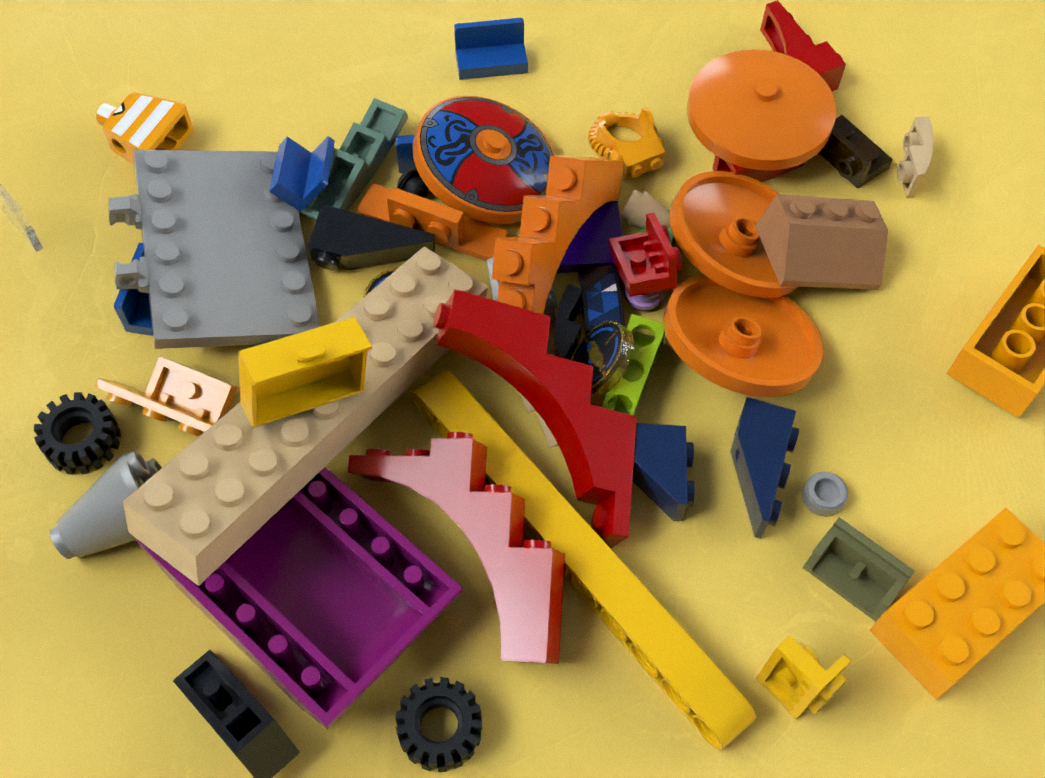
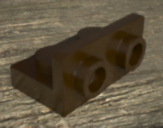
M843 115L835 119L831 135L825 146L818 153L856 188H860L888 170L893 160Z

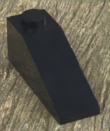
M322 204L308 248L311 260L324 269L333 271L338 268L354 270L407 261L424 246L434 252L435 234Z
M208 650L173 680L254 778H273L300 753L276 720L211 650Z

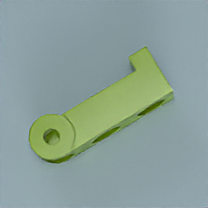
M631 314L606 389L607 394L602 408L636 416L655 361L664 342L665 330L663 322ZM637 329H647V330H649L654 336L647 335V334H644V333H640V332H637V331H635V330H637Z

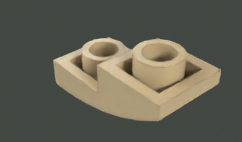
M915 117L909 132L905 133L903 138L905 156L903 161L898 163L897 180L900 184H903L906 198H914L930 164L933 151V132L930 117Z

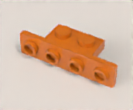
M372 184L357 207L358 214L435 234V243L484 261L494 257L496 238L508 237V231L469 218L464 216L463 211L395 187L389 189L378 184Z

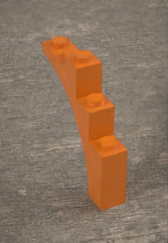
M550 156L546 195H530L523 198L520 235L496 238L491 279L499 280L497 301L540 314L544 313L556 272L578 230L595 210L607 202L619 199L624 161L594 157Z

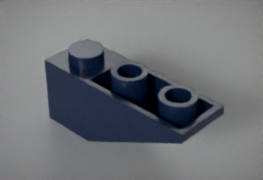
M746 397L730 452L754 537L761 539L767 525L775 526L777 523L782 501L775 500L777 488H785L791 464L784 463L786 451L791 453L794 451L799 428L792 427L796 414L795 410Z

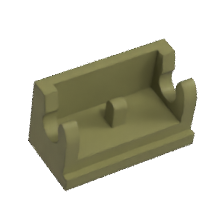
M840 517L813 550V554L803 566V569L875 622L889 608L915 572Z

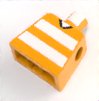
M136 92L130 93L118 108L107 103L102 104L96 115L97 122L103 125V131L110 148L114 153L133 165L134 150H178L194 130L185 104Z

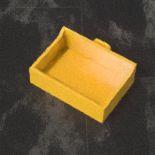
M355 316L239 351L240 401L252 428L364 392L367 351L372 350V345Z

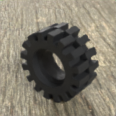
M75 392L74 400H70L67 394L59 397L62 402L60 405L56 406L53 401L46 406L50 413L47 414L42 411L39 413L37 418L42 424H34V432L37 435L34 439L41 452L55 469L60 472L64 469L67 474L74 475L77 467L83 475L89 473V465L93 464L96 470L103 467L100 462L101 458L104 457L110 461L114 457L110 448H119L120 442L117 437H121V432L113 414L102 399L98 401L95 395L89 393L85 399L82 392ZM81 423H91L93 425V431L85 440L71 445L63 443L65 433L73 426Z
M440 677V682L433 683V679L429 678L424 680L425 685L420 688L415 684L410 688V696L407 698L404 695L401 699V709L396 711L395 717L397 723L396 731L402 750L407 753L411 762L414 764L418 762L421 764L422 769L430 771L432 767L438 768V772H447L446 767L453 765L456 769L462 766V760L466 757L470 759L475 754L474 748L476 745L479 746L481 741L480 705L476 703L475 695L471 690L465 691L464 684L456 681L454 685L449 683V678ZM438 707L449 709L458 719V727L455 734L442 742L429 740L421 731V722L425 714Z

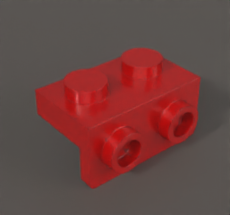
M654 212L646 214V232L609 238V252L630 297L677 288V271L682 270L681 254L678 247H672L667 226L660 224Z

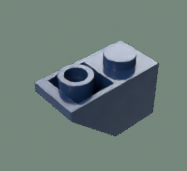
M636 423L632 482L673 521H682L686 507L693 506L695 495L694 481L687 480V467L692 468L694 444L693 442H686V426Z

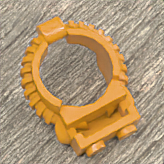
M643 108L640 115L638 114L637 116L635 113L628 114V112H625V114L619 112L615 115L613 111L598 116V121L590 128L588 141L591 148L601 159L624 161L622 177L625 180L638 178L645 172L658 170L663 166L665 158L664 140L658 136L653 115L648 108ZM613 125L627 127L637 132L641 138L632 142L621 141L613 137L606 128Z

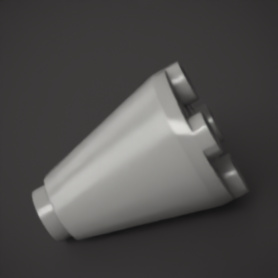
M137 451L127 452L122 455L59 518L57 526L50 530L51 540L59 553L66 559H71L75 556L83 557L136 541L137 538L128 532L123 501L162 468L157 460L152 458L146 462Z

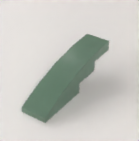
M374 98L361 123L357 124L354 122L340 149H333L327 186L299 213L316 221L322 204L347 211L372 179L393 146L396 136L399 135L408 119L406 111Z

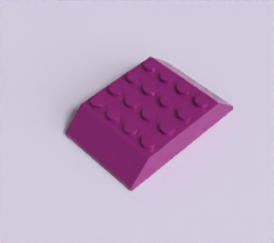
M326 467L199 586L138 539L136 540L176 587L301 710L327 729L463 591V588Z

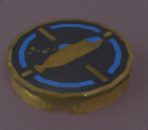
M615 320L605 321L595 326L582 339L571 358L572 361L594 366L591 395L594 394L597 397L609 392L620 381L629 366L630 360L626 358L628 349L632 351L634 349L632 332Z

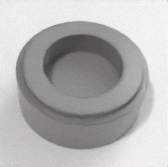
M830 472L813 474L807 480L802 491V499L805 506L812 513L824 517L837 514L848 498V489L844 481Z

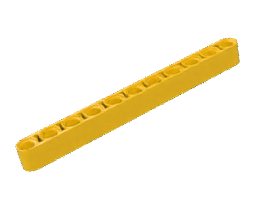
M443 370L411 392L412 400L419 412L442 438H447L448 432H467L473 434V439L487 447L485 485L510 486L512 493L525 499L523 530L531 540L550 541L551 548L565 553L564 578L711 746L717 750H722L756 720L755 711L747 699L450 371Z

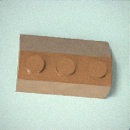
M777 194L755 225L780 286L878 290L882 285L888 228L874 201Z

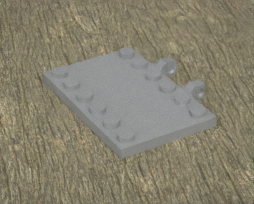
M134 150L137 194L109 198L108 213L110 226L115 224V222H125L127 225H135L136 229L142 231L144 256L140 257V261L134 259L131 263L127 264L115 261L116 289H139V292L149 293L155 349L264 344L320 327L299 212L269 192L277 152Z

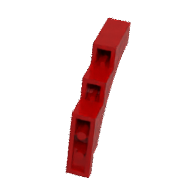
M455 289L446 303L440 302L436 309L433 327L439 329L436 345L459 352L491 369L511 384L533 406L553 434L565 458L572 478L576 500L597 505L592 515V529L595 530L610 549L629 537L637 417L590 404L594 366L547 354L551 316Z

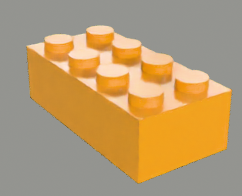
M1039 244L969 338L946 373L1017 418L1022 415L1045 384V248Z
M1005 507L889 607L869 631L937 700L1045 602V543Z

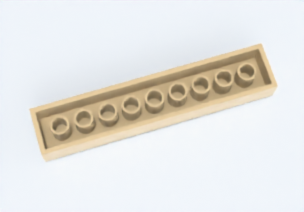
M425 246L335 321L338 322L355 316L372 345V350L367 351L364 392L252 428L241 406V402H239L123 501L128 532L199 586L449 350L436 345L439 329L433 327V321L439 303H446L455 289L486 298L488 286Z

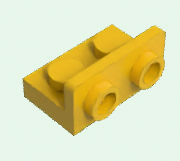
M789 635L776 647L756 679L797 719L807 709L815 715L847 681L841 673L851 660L843 654L829 669L825 670L819 664L816 654L808 646L797 643Z

